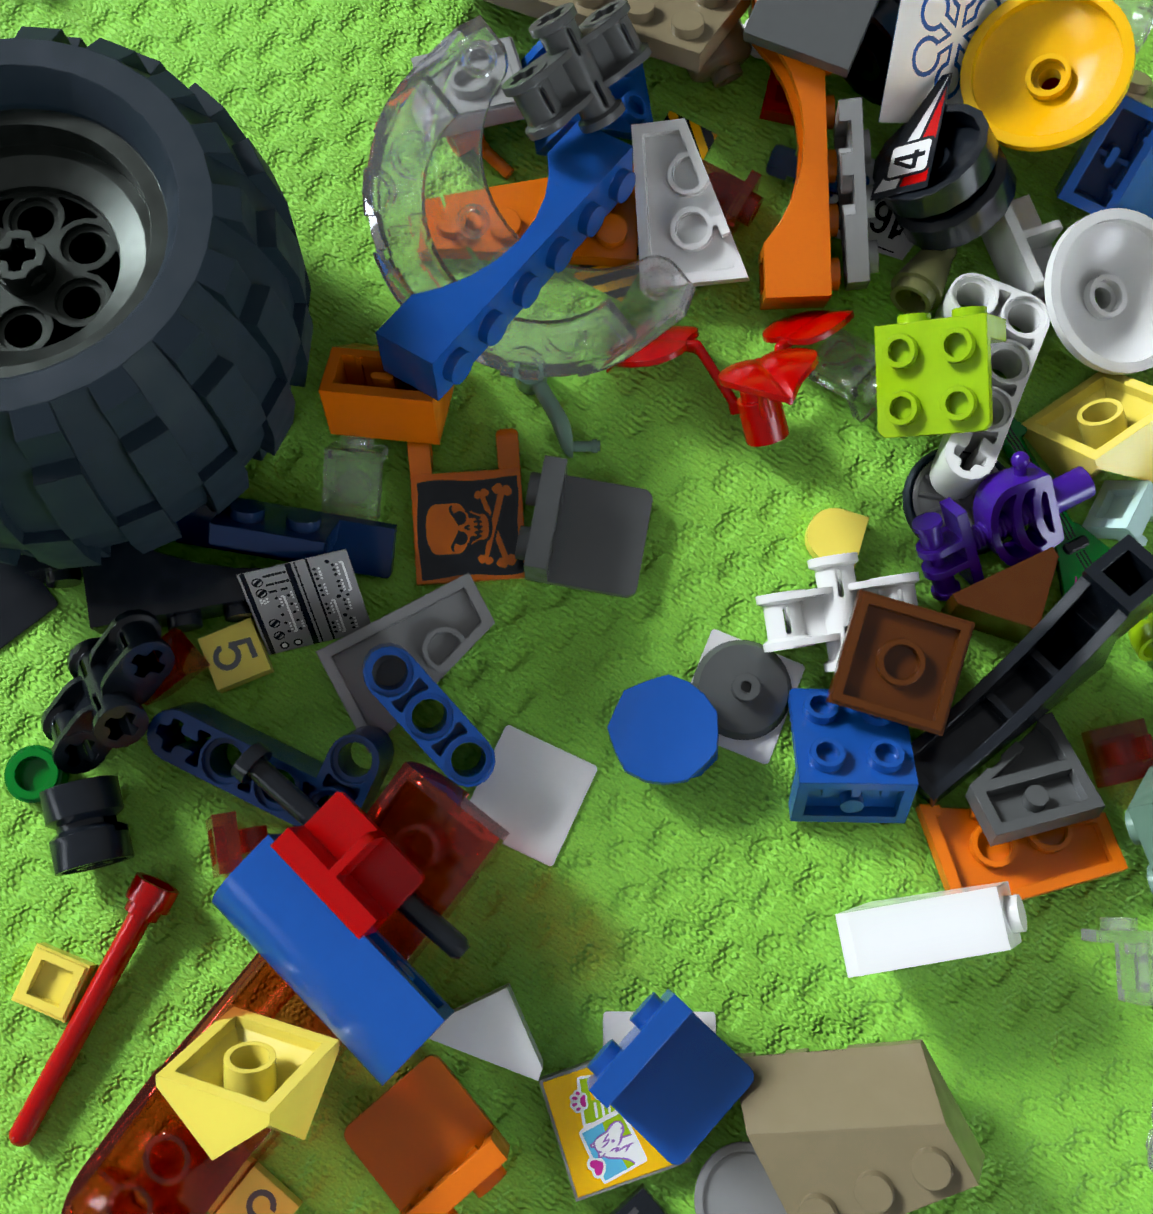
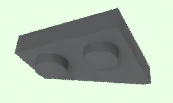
M1052 712L1041 717L1034 729L1019 743L1015 741L1001 755L999 762L994 767L987 768L970 784L965 795L991 847L1097 818L1106 806Z

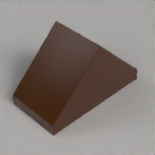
M1051 547L953 593L941 609V613L975 622L974 630L1019 644L1042 619L1059 558L1057 552Z

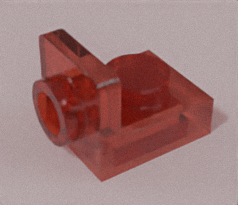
M702 160L731 234L734 236L740 224L747 227L750 226L760 209L764 197L758 195L757 191L762 174L752 170L746 181H743Z

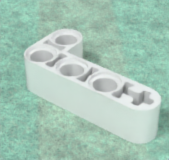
M974 272L962 274L954 280L937 308L934 319L952 317V309L961 307L959 304L965 306H987V313L1006 319V342L991 343L992 369L1003 373L1006 379L1000 378L992 371L993 423L988 430L943 435L930 467L929 477L931 485L937 493L945 498L950 497L953 500L964 499L971 495L995 466L1050 325L1047 307L1041 299L983 274ZM1011 325L1018 327L1022 332L1013 329ZM963 451L969 452L971 454L962 469L959 456Z

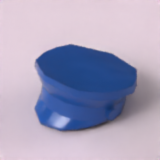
M668 674L647 680L623 691L607 726V730L615 754L625 773L650 784L670 785L685 783L691 778L701 776L718 759V712L706 695L691 682Z

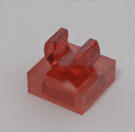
M1144 718L1081 733L1097 788L1144 778L1149 766H1153V738L1151 734H1148Z
M235 811L211 815L205 823L213 879L228 876L243 861L242 855L249 854L268 835L267 826L261 825L238 830Z

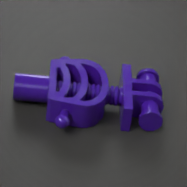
M1017 451L1011 457L1013 467L987 476L978 486L973 502L974 524L971 526L967 511L950 497L939 502L945 522L944 527H942L943 520L939 513L926 512L915 517L912 521V528L920 539L915 547L918 557L924 560L921 565L923 575L926 579L932 581L931 593L933 598L939 601H947L953 593L961 590L959 581L954 577L957 573L970 585L984 579L977 552L981 547L986 546L1007 565L1013 566L1060 544L1064 540L1060 513L1094 497L1096 494L1095 484L1089 473L1083 467L1078 466L1052 479L1048 473L1030 462V457L1026 452ZM1006 535L1012 538L1007 543H1002L1001 537Z

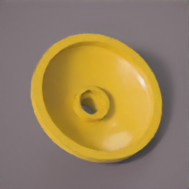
M1007 0L990 13L981 23L966 48L960 71V89L963 103L982 111L998 143L1004 147L1019 151L1040 152L1072 144L1100 127L1118 108L1128 91L1136 62L1135 41L1131 25L1122 9L1113 0ZM1049 78L1060 79L1059 84L1051 90L1041 88L1042 84Z

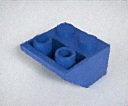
M1125 95L1114 113L1100 127L1084 137L1054 189L1057 198L1090 214L1104 209L1123 208L1140 212L1153 219V107Z

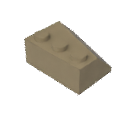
M922 1039L848 1045L846 1049L809 1051V1048L789 1049L783 1054L756 1055L755 1052L737 1053L751 1067L754 1073L753 1083L740 1097L746 1134L787 1214H907L979 1185L985 1154Z

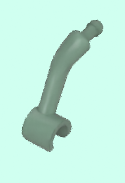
M540 360L539 376L534 379H526L521 375L520 361L516 362L514 366L516 386L524 394L536 395L552 424L560 447L565 455L573 458V452L598 453L600 451V440L573 441L570 421L547 384L546 364Z

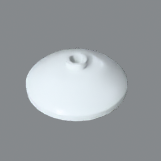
M1110 208L1097 211L1071 225L1059 238L1051 252L1044 282L1048 315L1062 344L1084 365L1111 375H1127L1144 371L1153 367V219L1130 209Z

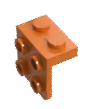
M437 1055L425 1057L346 1127L344 1132L347 1144L399 1209V1214H458L454 1207L473 1191L478 1198H481L507 1173L502 1164L508 1159L510 1144L445 1062Z

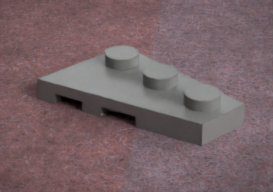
M862 97L838 100L833 128L834 149L837 153L836 178L845 291L866 289L870 282V274L879 273L877 240H868V219L875 218V200L870 201L873 184L866 185L865 164L871 163L869 129H863Z

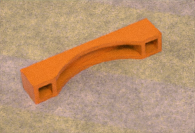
M751 0V12L757 0ZM752 44L754 49L770 66L784 90L794 119L798 149L796 180L789 205L779 224L764 242L758 257L760 310L824 308L832 296V291L839 290L841 278L840 260L838 257L831 258L830 237H837L839 228L837 203L829 204V183H835L837 176L836 150L827 148V129H833L835 124L834 95H826L825 76H831L832 73Z

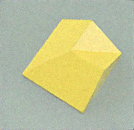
M1098 371L1021 423L1027 429L1024 437L1056 477L1081 466L1089 473L1091 478L1104 470L1153 482V386L1125 375H1111Z
M232 1006L156 1074V1087L212 1161L266 1127L305 1140L337 1058L340 1040Z

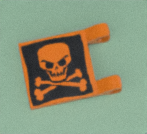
M500 429L496 432L498 469L433 474L432 444L407 442L417 586L447 584L467 573L471 575L474 582L525 578L524 561L515 559L519 530L521 525L524 526L520 451L516 429Z

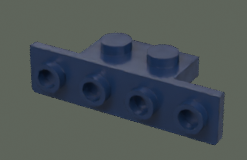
M239 497L219 514L216 511L212 512L204 504L176 522L182 538L175 540L178 543L287 562L346 549L354 573L389 578L393 572L397 524Z

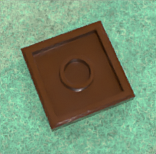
M858 590L826 702L943 736L975 622L865 590Z

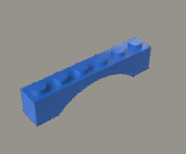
M577 122L547 153L548 182L545 198L535 220L519 241L497 260L471 276L441 288L412 294L375 332L384 371L437 401H440L454 384L462 383L470 373L473 363L487 347L494 346L501 340L507 325L523 308L527 309L535 302L544 284L555 272H562L566 268L573 252L587 237L591 238L599 231L604 218L618 203L622 204L629 198L636 181V175L633 172V146L600 130L584 134L581 132Z

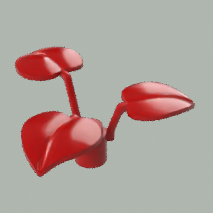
M812 310L783 317L770 324L762 333L764 342L776 343L773 352L765 354L761 358L737 362L726 367L721 372L703 344L696 340L699 336L698 328L692 326H668L645 332L620 347L605 364V368L609 372L614 366L623 368L649 367L670 361L684 352L694 353L698 356L726 399L730 414H739L747 445L753 447L767 446L777 443L789 435L783 403L789 405L794 403L802 383L819 363L816 350L791 347L793 345H811L832 336L854 318V312L850 310ZM732 389L739 391L741 397L737 398Z

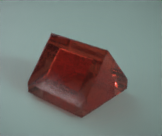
M175 627L161 637V639L169 643L175 655V665L155 693L144 703L147 706L173 695L210 666L208 661L183 632Z

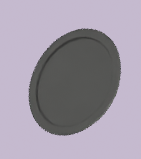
M733 640L722 643L710 650L696 668L692 684L706 695L717 710L720 735L735 740L756 739L774 730L784 719L789 709V691L792 689L790 676L782 660L774 652L764 653L762 644L749 640Z

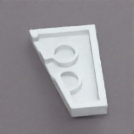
M685 118L631 125L633 165L636 175L635 198L641 289L647 292L750 281Z

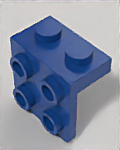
M667 989L661 997L653 992L636 1009L629 1019L635 1026L619 1044L611 1039L595 1055L587 1066L593 1073L587 1079L588 1090L606 1108L611 1105L669 1163L679 1165L686 1161L750 1087L754 1080V1073L751 1067L697 1017L679 997Z

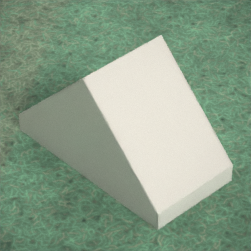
M510 983L453 1009L455 1012L429 1038L537 1081L543 1069L542 1056Z

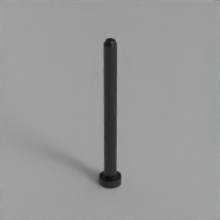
M261 742L253 744L235 762L231 769V774L242 784H246L251 780L254 781L300 824L304 825L320 807L269 762L273 754L272 751ZM416 892L397 909L450 958L460 959L469 949L468 939Z

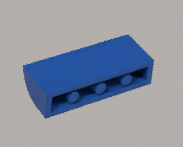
M268 834L223 881L213 896L212 904L383 1086L455 1011L378 930L358 939L270 846L281 834Z

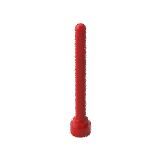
M137 872L125 893V896L129 899L124 907L128 914L9 1131V1140L14 1146H26L34 1138L150 923H157L161 915L169 914L180 893L172 885L142 872Z

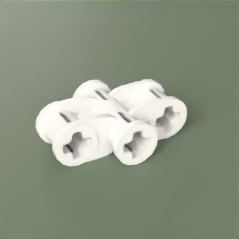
M857 552L807 560L808 569L815 572L817 588L784 591L755 597L756 604L763 607L768 638V641L763 644L764 653L826 642L829 660L824 663L825 672L835 671L858 590H865L918 606L915 583L920 580L919 572L896 574L856 582L854 564L859 561Z

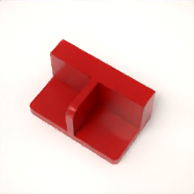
M336 792L304 825L288 827L270 845L358 939L376 932L425 881L424 873L345 792Z

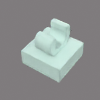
M1105 480L1082 526L1099 539H1117L1121 541L1129 534L1142 546H1146L1148 540L1142 534L1148 522H1153V483L1150 480Z

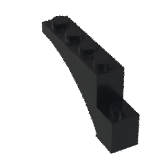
M1129 534L1087 567L1076 583L1027 636L950 709L943 736L925 731L911 742L919 783L917 792L931 807L1104 666L1116 640L1153 611V555Z
M129 541L112 545L111 557H102L101 565L57 569L39 562L35 557L22 554L24 572L46 584L49 588L74 587L80 585L82 577L84 578L90 628L102 635L119 614L136 609L149 611L156 616L161 628L168 627V631L174 633L200 629L203 627V620L224 616L227 622H240L250 617L254 619L237 575L263 569L233 568L196 563L154 550L142 554Z

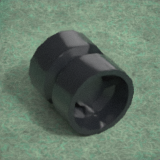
M106 775L71 781L48 788L39 793L45 827L54 829L57 833L49 842L55 876L86 872L134 857L128 824L117 821L116 817L124 808L118 776Z

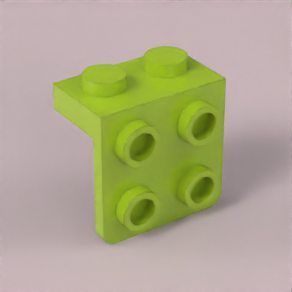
M966 306L952 309V317L931 319V313H910L897 316L896 324L874 326L877 420L880 435L885 438L982 432L991 427L993 423L991 343L1006 342V319L987 313V306Z

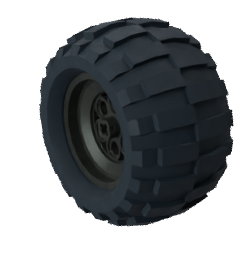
M21 26L15 38L0 39V562L17 566L20 554L35 557L39 562L57 569L101 565L102 557H111L112 545L127 541L142 554L182 538L181 531L176 523L177 521L204 504L212 512L216 511L219 514L249 488L248 472L245 468L251 458L262 461L267 452L275 456L293 424L295 400L291 392V385L305 387L313 322L309 312L311 286L287 201L270 167L249 138L245 137L226 109L197 83L187 88L166 70L158 60L103 38L97 39L87 47L82 38L66 37L62 29ZM95 313L94 315L84 319L87 315ZM37 341L35 344L27 347L32 342Z

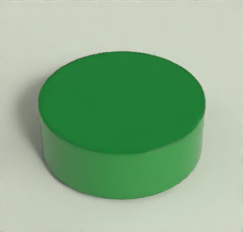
M31 745L18 750L12 755L6 765L4 779L6 787L13 797L22 802L41 804L39 793L48 788L68 783L69 773H65L57 768L52 758V748Z

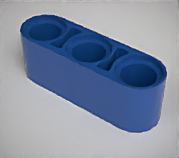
M390 642L381 643L371 648L364 657L362 665L364 682L369 691L450 780L464 787L478 786L485 782L493 773L496 761L494 750L481 732L406 649ZM395 655L405 662L406 670L404 677L395 685H382L372 676L373 665L382 656ZM425 699L438 700L443 705L444 713L441 721L431 728L419 727L412 721L414 707ZM468 742L479 745L481 747V758L475 767L468 770H460L452 765V753L459 745Z

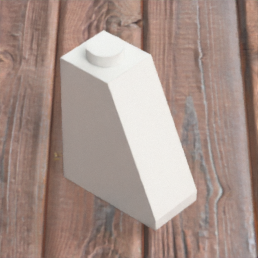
M1008 881L872 901L835 914L848 978L1011 950L1022 942L1020 932L1027 931V917L1023 901L1019 894L1011 895Z

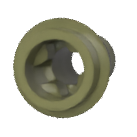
M957 248L943 251L921 249L891 281L892 291L890 298L894 306L904 314L929 313L931 310L939 307L952 261L957 254Z

